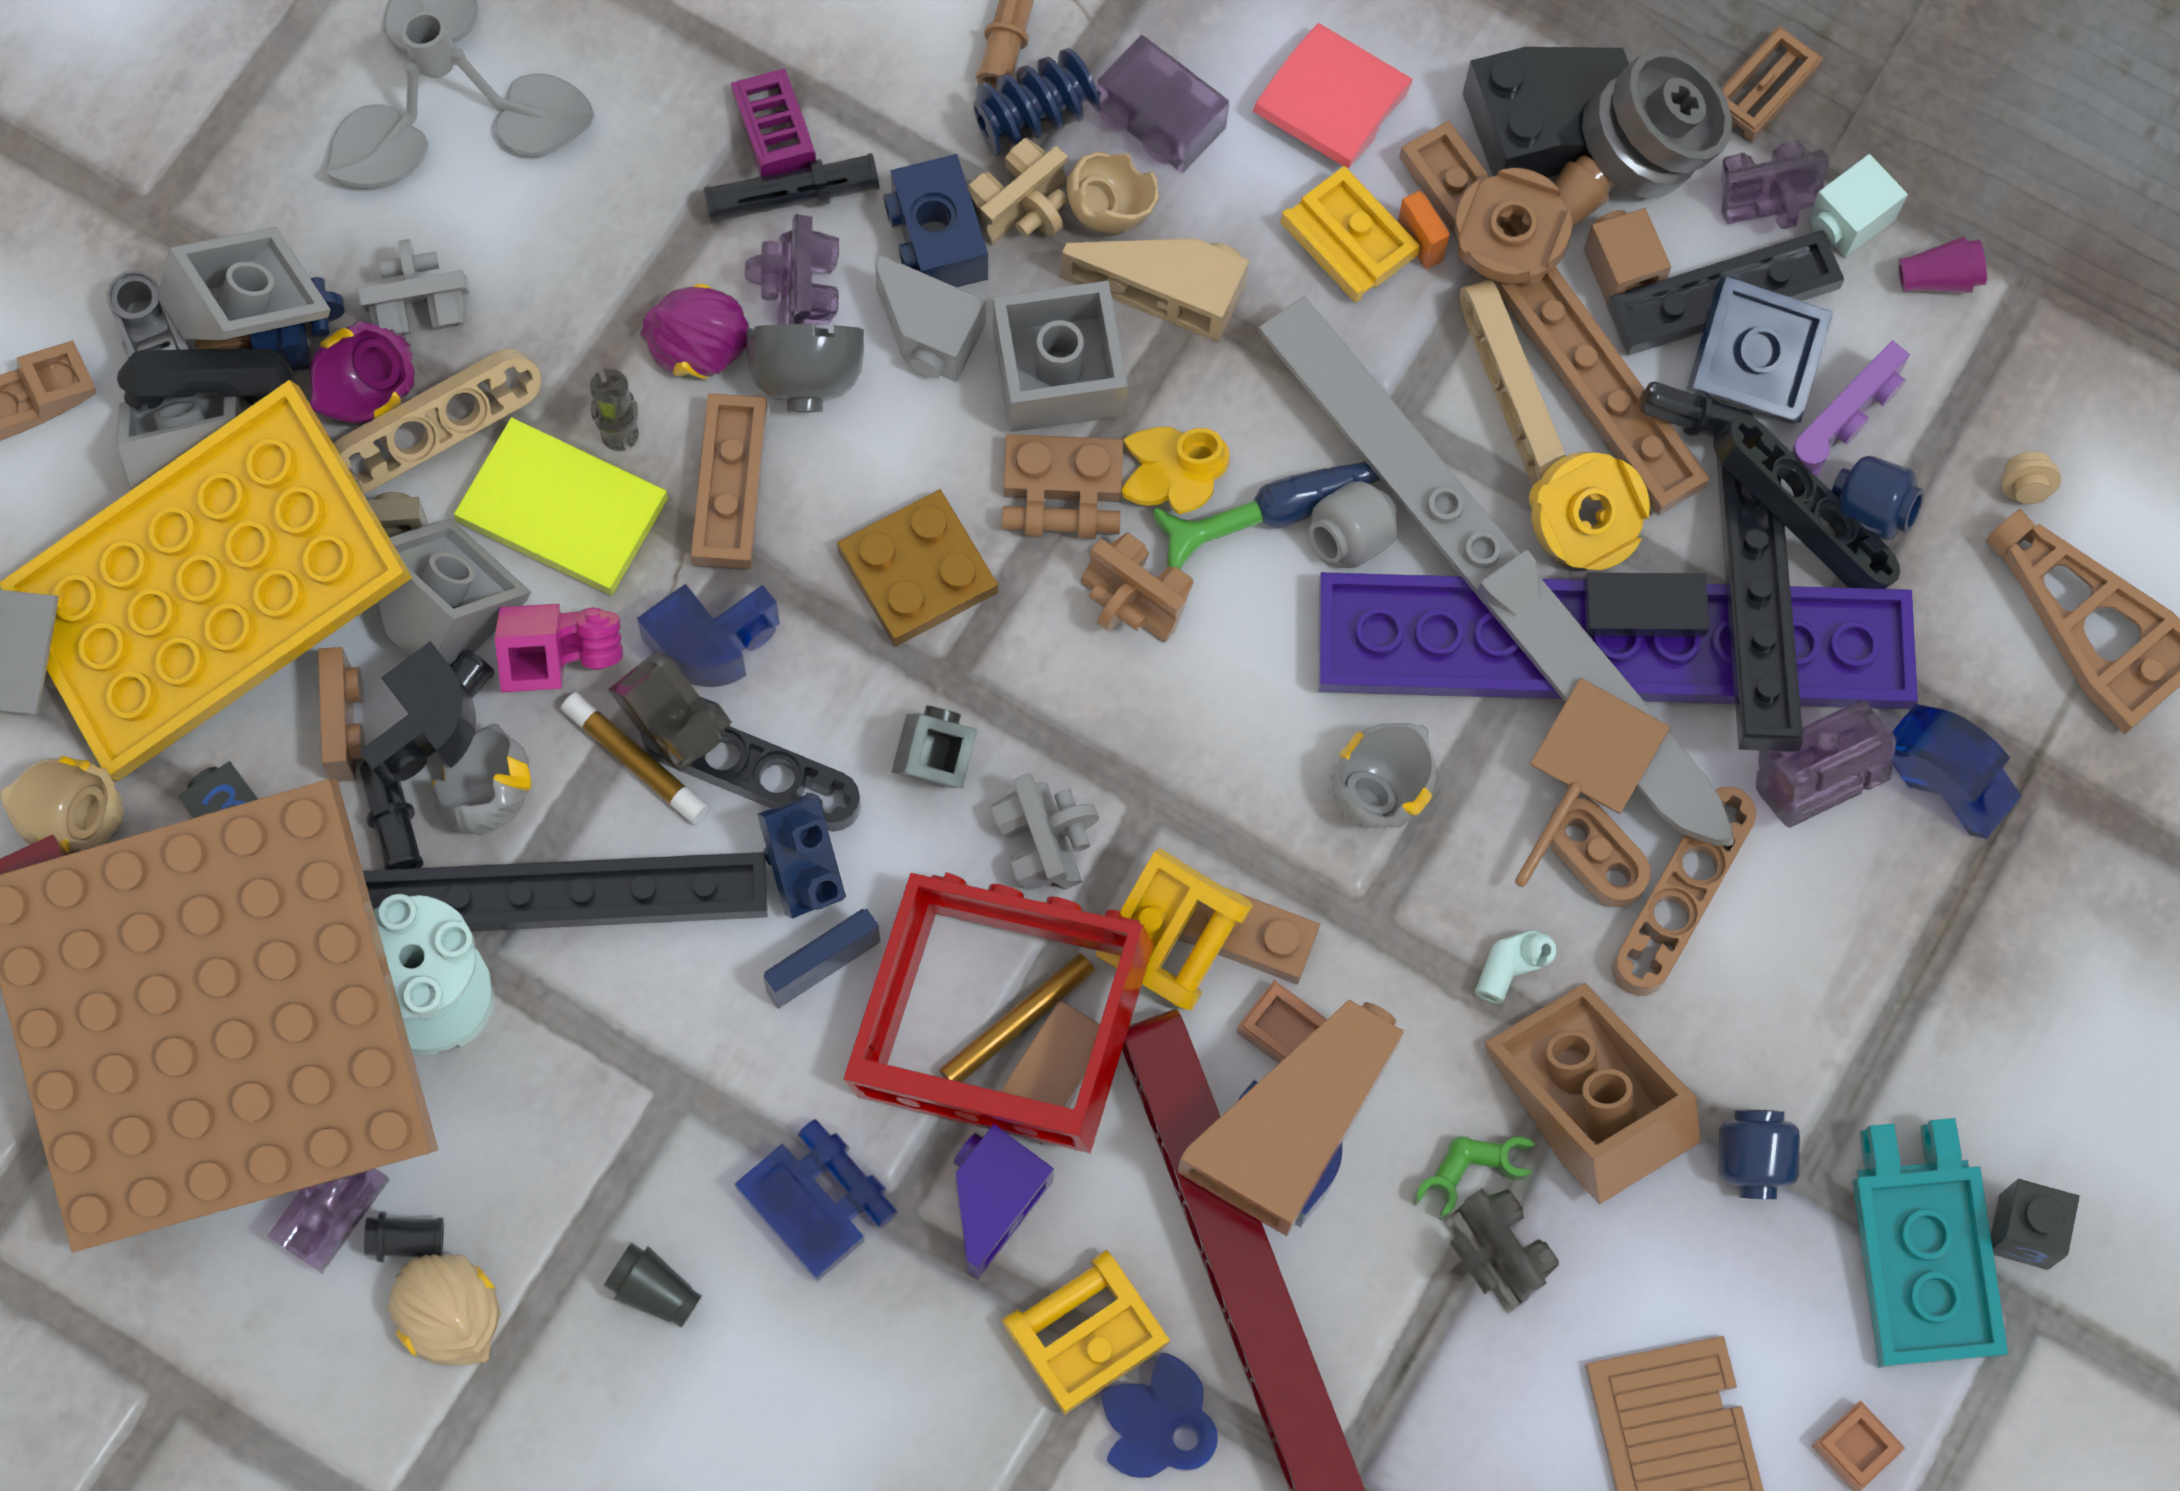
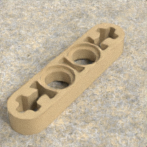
M1485 280L1461 288V308L1526 473L1532 485L1542 479L1544 473L1551 465L1565 457V453L1500 293L1492 280Z
M517 349L497 351L344 435L334 443V446L353 478L359 479L363 492L374 490L527 405L536 397L540 390L542 380L540 371L525 353ZM510 367H514L519 372L517 375L519 385L513 389H510L504 383L507 380L504 371ZM482 381L490 388L488 391L495 398L490 403L487 396L477 386ZM462 392L474 395L475 406L469 416L461 420H452L447 417L446 407L454 395ZM409 421L421 423L424 432L422 439L417 445L408 449L399 448L395 445V433L403 423ZM381 439L382 444L392 455L391 458L385 460L379 453V448L374 443L375 440ZM355 453H359L365 459L363 461L365 470L357 475L350 469L351 462L349 460V457Z

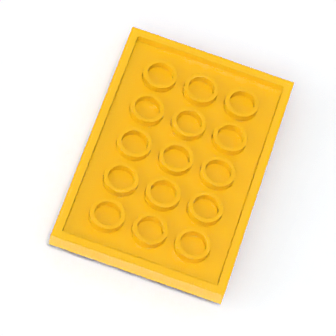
M288 380L0 582V587L2 590L59 597L46 670L101 768L108 769L112 780L118 782L413 577L301 388Z

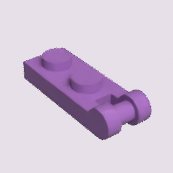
M1892 340L1796 440L1792 453L1816 477L1830 453V448L1838 440L1845 445L1850 443L1868 422L1869 418L1864 413L1872 404L1877 401L1884 407L1906 382V379L1900 373L1910 354Z

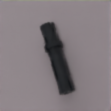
M869 153L867 156L822 164L821 159L810 161L811 167L760 176L714 187H704L711 223L817 200L819 206L830 204V198L871 189L878 190L880 185L873 153Z

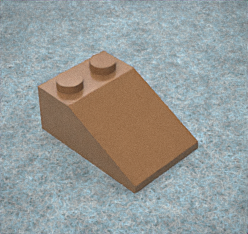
M1586 983L1571 990L1485 1042L1487 1053L1562 1165L1599 1205L1701 1142L1696 1096Z

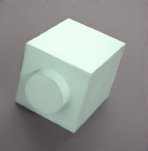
M1868 154L1818 192L1807 218L1812 222L1814 231L1823 230L1829 245L1834 246L1846 258L1896 220L1908 194Z

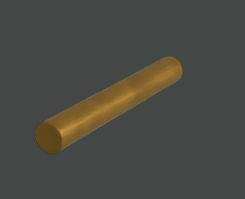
M1081 953L1076 955L942 1066L939 1072L943 1078L963 1082L1091 976L1095 972L1092 964Z

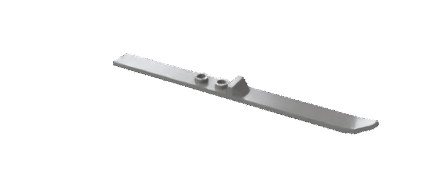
M1303 296L1259 326V334L1565 703L1581 677L1658 719L1540 578L1537 572V562L1527 549L1520 553L1306 296ZM1668 732L1636 788L1657 814L1681 834L1715 846L1732 845L1734 843L1732 827L1721 798L1703 771L1672 734Z

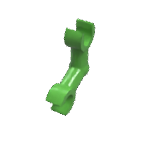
M1465 1136L1455 1137L1450 1142L1448 1152L1434 1177L1424 1180L1416 1190L1414 1204L1417 1205L1426 1190L1430 1188L1439 1189L1446 1197V1204L1440 1213L1439 1220L1446 1217L1456 1205V1187L1469 1164L1498 1168L1500 1173L1508 1179L1523 1180L1529 1177L1532 1171L1513 1167L1508 1161V1151L1511 1149L1531 1150L1535 1144L1525 1137H1513L1504 1144L1472 1140Z

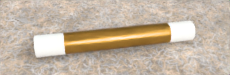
M574 692L566 698L561 706V711L692 824H696L704 817L709 809L705 802L579 693Z

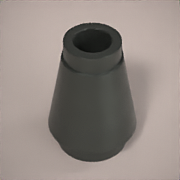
M632 1242L603 1285L616 1293L613 1300L665 1321L673 1322L681 1328L702 1297L649 1246L644 1251Z

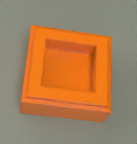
M1419 190L1402 199L1397 222L1420 245L1417 257L1427 270L1443 262L1450 232L1424 192L1421 193Z

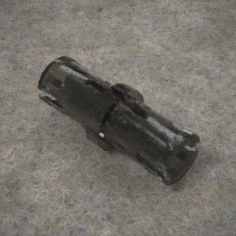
M607 368L603 369L606 378L605 382L602 383L598 372L590 381L589 388L593 398L590 411L592 419L595 420V425L601 430V438L606 447L613 451L622 452L625 451L624 439L627 438L630 447H633L638 440L639 430L636 421L639 410L637 402L634 401V396L629 391V384L625 375L616 369Z

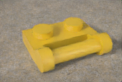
M1161 848L1153 852L1120 913L1122 917L1139 920L1140 924L1144 925L1154 945L1142 985L1180 1008L1193 1010L1202 995L1199 989L1201 982L1236 922L1243 923L1253 905L1243 895L1229 888L1222 887ZM1201 901L1215 911L1178 975H1173L1163 969L1162 966L1198 903ZM1097 951L1095 954L1113 967H1118L1121 956Z
M1107 1250L1090 1260L1092 1267L1023 1313L1016 1309L1001 1319L1007 1333L1023 1353L1064 1415L1167 1347L1170 1343V1339ZM1104 1288L1111 1292L1116 1301L1047 1347H1044L1036 1335L1038 1332Z

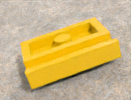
M1345 165L1304 195L1300 203L1292 209L1287 208L1281 215L1280 223L1354 303L1362 299V295L1369 289L1379 286L1418 256L1420 245Z

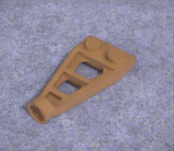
M2021 509L2009 516L1988 536L1985 541L2009 565L2083 692L2124 735L2180 687V619L2174 612L2042 525H2036ZM2024 540L2031 543V547L2026 550H2022L2018 546ZM2055 566L2068 568L2091 588V596L2074 611L2064 610L2044 583V576ZM2096 609H2113L2133 622L2140 631L2139 642L2116 661L2102 659L2096 653L2085 634V619Z

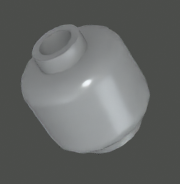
M1363 481L1350 482L1323 498L1314 506L1309 528L1311 543L1318 555L1325 561L1335 563L1344 568L1359 567L1395 542L1398 529L1396 506L1387 493L1378 490L1375 486Z

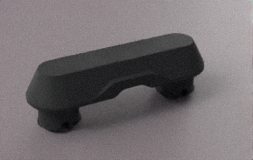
M271 349L140 350L134 352L128 358L117 375L119 387L125 391V402L130 407L141 410L144 404L148 405V409H154L162 404L164 398L191 397L197 393L217 392L225 397L244 396L248 403L254 405L282 384L292 379V375L281 356Z

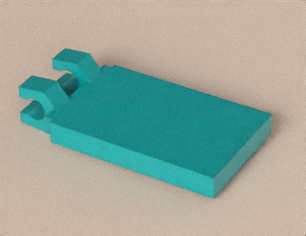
M1956 1118L1930 1120L1928 1124L1920 1126L1923 1153L1927 1164L1900 1166V1155L1894 1123L1871 1125L1867 1127V1130L1860 1131L1863 1163L1866 1169L1857 1170L1858 1177L1852 1180L1878 1368L2008 1355L1981 1167H1969L1968 1160H1962Z

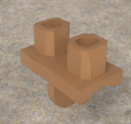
M1125 533L1111 544L1101 538L1091 548L1089 556H1091L1090 562L1080 580L1082 584L1092 590L1089 598L1104 608L1097 624L1109 632L1120 621H1123L1135 631L1144 627L1165 643L1176 630L1193 586V579L1177 567L1168 566L1158 578L1142 567L1147 561L1149 552L1145 544L1130 533Z

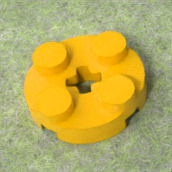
M1586 451L1569 454L1551 465L1544 473L1542 479L1532 486L1529 493V503L1532 507L1531 519L1535 535L1543 549L1555 558L1557 562L1565 566L1604 570L1618 565L1637 549L1642 539L1638 535L1643 527V519L1649 518V495L1641 476L1631 465L1609 454ZM1586 497L1592 501L1600 500L1602 508L1595 513L1597 523L1593 526L1588 521L1580 520L1579 518L1581 502Z

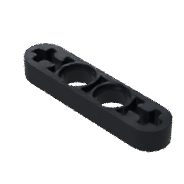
M1738 415L1715 435L1713 440L1714 450L1721 463L1848 588L1887 589L1899 579L1900 565L1891 549L1877 535L1871 533L1853 517L1847 518L1840 511L1842 505L1840 499L1761 422L1748 415ZM1777 476L1789 485L1794 496L1785 491L1779 483ZM1819 517L1831 526L1836 537L1827 532Z
M665 703L656 705L649 709L641 720L640 734L643 747L659 763L771 809L779 808L798 800L804 793L806 777L810 776L813 777L811 781L812 791L830 797L835 789L842 790L843 801L848 805L846 808L836 806L831 814L825 813L823 801L820 799L828 831L844 830L851 826L859 816L861 803L858 786L851 777L841 771L676 704ZM670 722L677 723L679 735L694 743L696 741V733L698 731L703 732L697 740L694 758H688L690 754L688 743L676 738H670L666 745H660L657 732L654 729L656 727L666 729ZM727 742L738 748L740 757L733 767L726 770H718L707 763L705 760L707 751L716 743ZM772 765H785L792 769L795 774L793 785L788 790L780 793L770 792L765 789L760 782L763 772Z

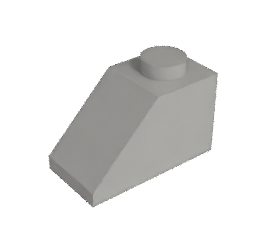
M880 255L875 263L877 292L903 359L908 361L914 370L930 378L943 376L956 382L986 325V300Z

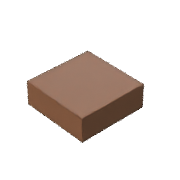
M1861 1400L1812 1445L1853 1491H1861L1905 1449Z

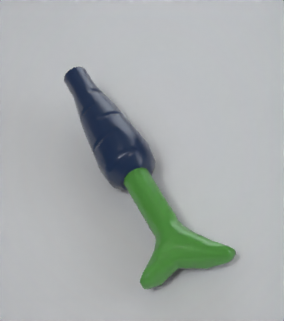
M1364 461L1319 469L1272 481L1259 489L1254 497V501L1199 521L1181 519L1156 508L1153 511L1155 522L1169 537L1167 567H1177L1181 570L1183 564L1201 545L1262 523L1270 528L1280 529L1300 522L1312 515L1314 506L1323 498L1346 484L1355 481L1371 484L1380 481V478Z

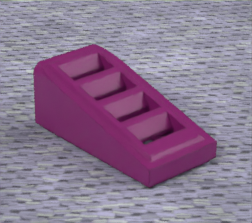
M786 69L732 82L731 89L759 176H768L811 167L810 161L816 160V153ZM775 88L779 89L780 94L749 102V95ZM780 105L785 107V111L758 118H755L754 112ZM786 122L790 123L791 127L761 135L760 129ZM794 138L796 144L771 151L766 149V146Z

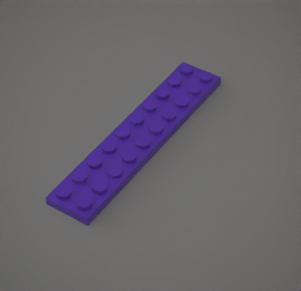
M1320 573L1318 692L1562 699L1461 576ZM1542 579L1586 631L1584 580ZM1707 584L1709 631L1706 637L1590 636L1645 702L1735 704L1726 584ZM1790 586L1800 706L1914 708L1918 702L1912 590Z

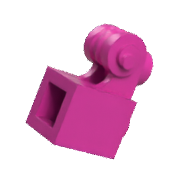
M560 603L499 607L495 646L501 693L562 689L564 666L571 661L581 660V664L584 667L593 670H601L617 664L623 658V647L620 643L622 636L619 632L621 628L619 616L614 612L603 611L595 607L586 608L581 612L561 613Z

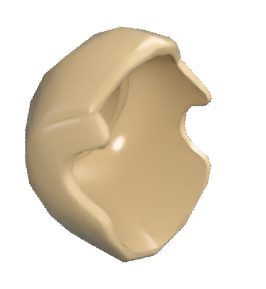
M1097 151L1083 156L1076 162L1066 179L1065 190L1074 215L1084 226L1103 235L1116 236L1136 228L1150 215L1159 200L1157 177L1151 171L1148 173L1139 172L1133 166L1131 155L1128 153L1108 155L1107 153Z

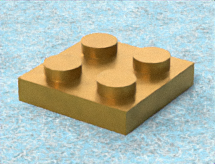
M941 489L837 542L839 554L894 647L998 593L997 581Z

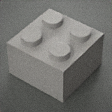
M1109 280L993 297V332L1011 432L1126 415L1128 383Z

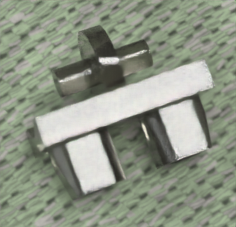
M1482 1188L1468 1196L1464 1200L1463 1205L1444 1220L1455 1235V1238L1449 1243L1462 1261L1448 1274L1455 1284H1459L1472 1276L1484 1295L1493 1291L1509 1314L1521 1307L1547 1284L1545 1279L1559 1265V1260L1547 1242L1537 1239L1523 1248L1511 1228L1523 1220L1524 1215L1522 1206L1511 1190H1504L1487 1196Z

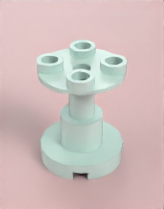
M403 894L389 896L373 911L412 1054L430 1056L438 1055V1051L449 1050L456 1045L460 1048L471 1042L483 1030L489 1020L494 1004L491 974L480 953L475 948L474 937L463 917L443 901L420 895L409 897Z

